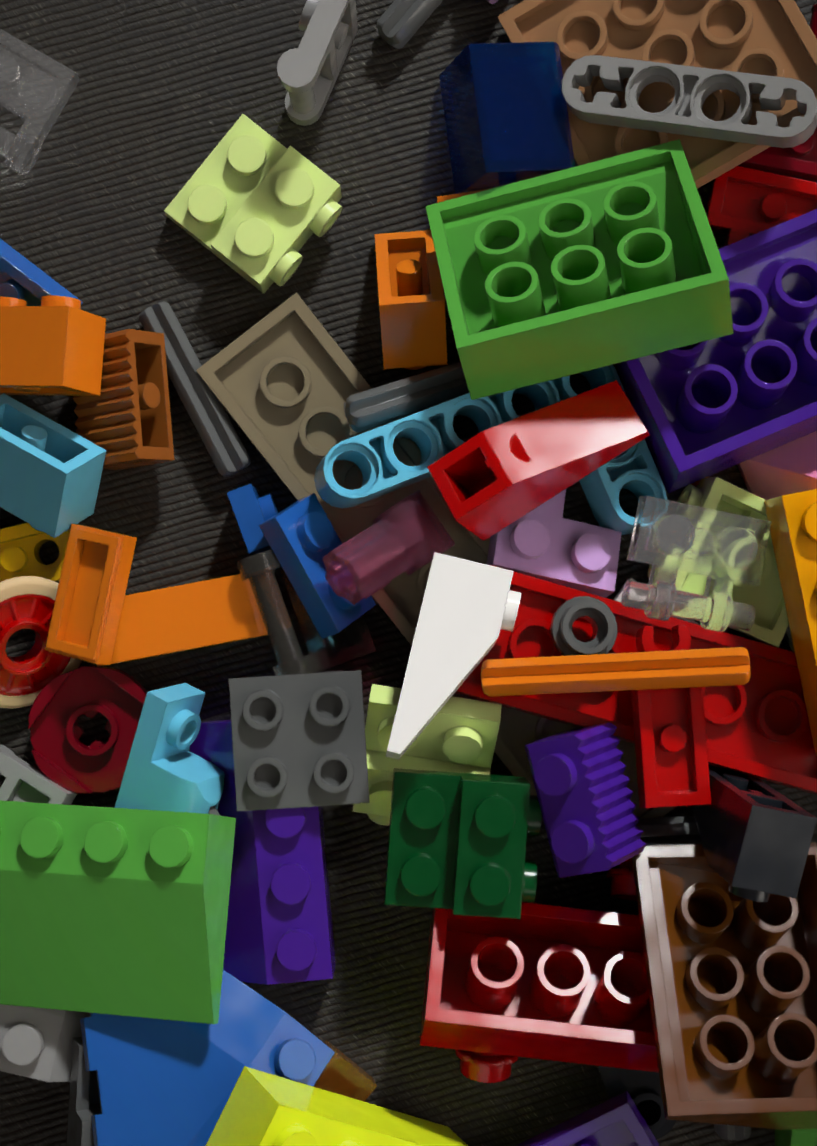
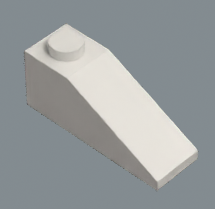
M434 552L386 757L399 760L494 647L499 637L500 629L513 631L521 600L520 592L510 590L514 571Z

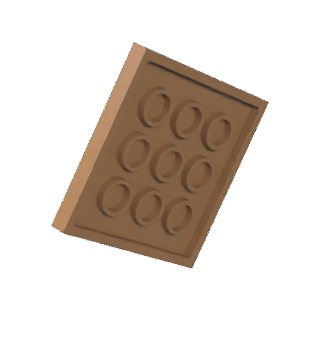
M523 0L497 16L578 166L680 139L698 189L771 147L595 124L580 120L571 112L563 96L562 79L566 69L575 60L584 56L600 55L793 78L807 84L813 90L817 99V38L794 0ZM593 76L590 86H579V90H581L586 103L593 102L597 92L616 93L621 103L620 108H625V87L629 78L623 79L624 92L606 89L600 76ZM662 81L653 82L641 91L639 106L644 111L650 113L661 112L672 103L675 90L668 83ZM727 89L717 90L705 99L703 114L714 121L727 120L737 112L740 106V98L733 91ZM752 94V116L748 124H757L756 111L775 114L778 126L782 128L789 127L793 117H804L805 114L798 112L797 101L785 100L782 110L761 109L760 94Z

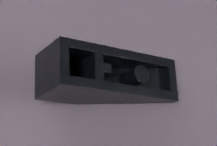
M709 765L711 804L692 805L708 866L729 883L728 891L736 896L757 902H768L770 894L796 898L817 818L759 778Z

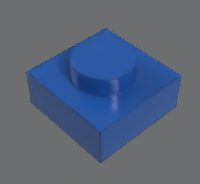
M252 484L227 492L249 554L256 556L272 550L259 527L260 524L278 513L271 494L259 497L257 489Z

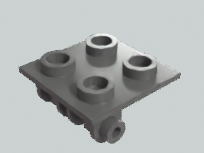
M361 670L322 671L308 674L229 679L237 811L370 803Z

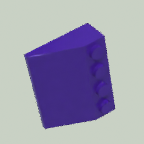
M817 209L718 249L729 278L733 334L616 363L626 395L650 436L645 438V441L668 493L817 431Z

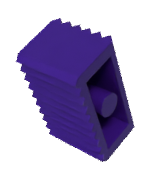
M611 722L564 731L525 745L559 878L609 870L643 852L647 845L639 839L643 833V830L636 826L640 817L633 813L637 805L630 800L633 791L626 787L630 778L623 774L627 766L620 761L623 752L616 748L620 739L613 735L617 727Z

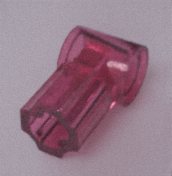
M420 490L380 514L372 521V526L322 558L326 568L325 578L337 596L344 597L355 605L362 599H367L390 584L393 579L404 572L408 576L433 560L434 552L443 554L453 547L455 542Z

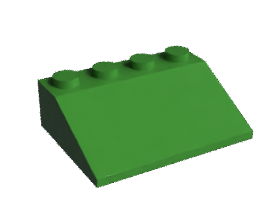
M680 139L426 206L456 348L471 400L733 334L729 278Z
M0 800V1004L218 1024L236 818L205 813Z

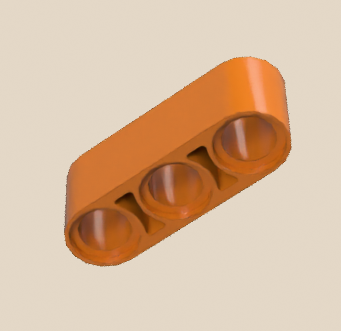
M268 571L248 572L125 595L111 664L279 633Z

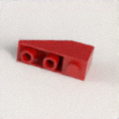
M615 380L483 430L427 468L455 520L485 541L647 438L650 434L622 387Z

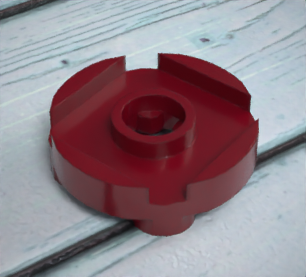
M93 665L72 670L51 680L35 699L29 714L28 729H31L30 740L34 748L32 753L40 770L52 782L75 793L91 794L92 792H106L119 788L146 698V689L135 678L119 669ZM101 713L108 719L105 729L111 734L106 744L103 741L95 740L88 746L80 740L84 729L78 724L79 718L83 714L93 718Z

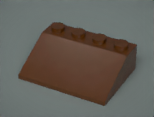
M811 842L797 897L791 898L770 894L768 902L748 900L729 892V883L708 866L702 844L646 845L643 852L632 857L665 1119L778 1130L817 1129V842Z

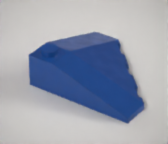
M223 970L218 1024L90 1013V1017L81 1018L80 1023L86 1072L97 1071L101 1114L91 1115L94 1146H206L244 1066L314 1086L335 1052L284 1010L225 970Z

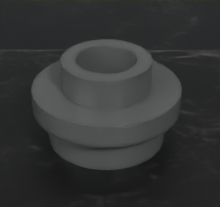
M579 596L564 602L556 610L551 621L550 632L555 647L563 656L607 654L616 641L617 622L613 612L605 603L593 597ZM577 618L587 620L592 626L593 634L588 642H581L573 635L572 625Z

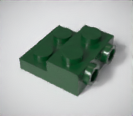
M394 768L384 892L385 905L451 909L453 915L521 919L522 902L534 903L537 887L536 862L525 861L527 835L539 836L542 820L537 795H530L531 784L525 777Z

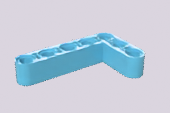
M613 364L579 373L588 380L591 390L617 380L625 392ZM570 375L471 400L470 393H467L336 444L329 450L316 468L314 476L316 491L322 500L333 507L343 509L357 506L431 477L432 475L427 467L465 443L454 432V416L462 415L474 421L480 433L483 430L519 417L512 407V394L518 393L528 397L532 401L535 411L578 394L570 386ZM395 438H408L417 444L421 452L420 465L413 467L404 465L397 459L393 450ZM645 439L579 480L594 518L600 527L622 532V535L630 534L653 524L660 519L665 511L667 502L665 487ZM348 460L359 467L363 477L360 489H346L336 482L332 472L335 461ZM621 488L628 489L638 499L639 512L636 518L630 517L621 508L619 503Z

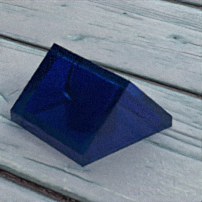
M557 43L468 44L439 75L455 194L496 188L575 167L567 102L562 93L563 73L559 45Z

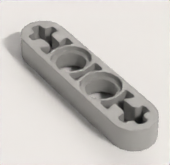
M590 55L575 60L566 69L562 79V93L571 112L580 120L589 123L780 148L795 147L806 142L814 134L817 127V99L814 92L807 84L793 78ZM593 76H600L606 89L624 92L623 79L629 78L625 87L626 107L620 108L621 103L617 94L610 92H597L593 102L586 103L581 90H579V86H590ZM662 81L674 88V99L665 110L650 113L644 111L639 106V96L647 85ZM723 89L733 91L740 98V106L731 118L724 121H714L703 114V104L711 93ZM752 94H760L761 109L782 110L785 100L797 101L798 112L805 114L804 117H793L790 126L782 128L778 126L775 114L756 111L757 124H748L752 116Z

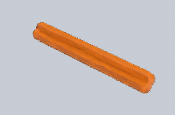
M743 647L488 659L482 663L481 667L482 690L484 694L490 697L745 685L751 677L749 653Z

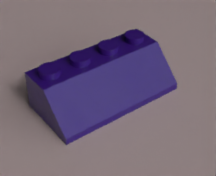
M231 720L201 722L199 733L190 745V752L213 763L224 771L223 793L217 811L220 816L236 818L223 970L241 982L265 985L333 979L336 958L322 806L237 811Z

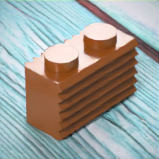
M125 329L105 334L101 395L73 396V400L77 404L74 412L78 416L77 421L74 423L77 426L76 434L107 450L103 469L124 470L175 461L164 333Z

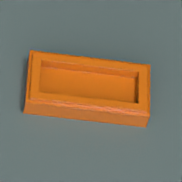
M71 523L45 647L46 651L94 664H111L137 541L136 537Z

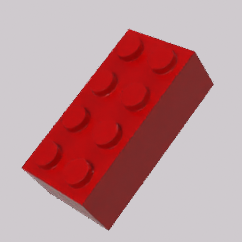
M522 902L521 919L453 915L451 909L433 908L419 1045L659 1073L639 915Z

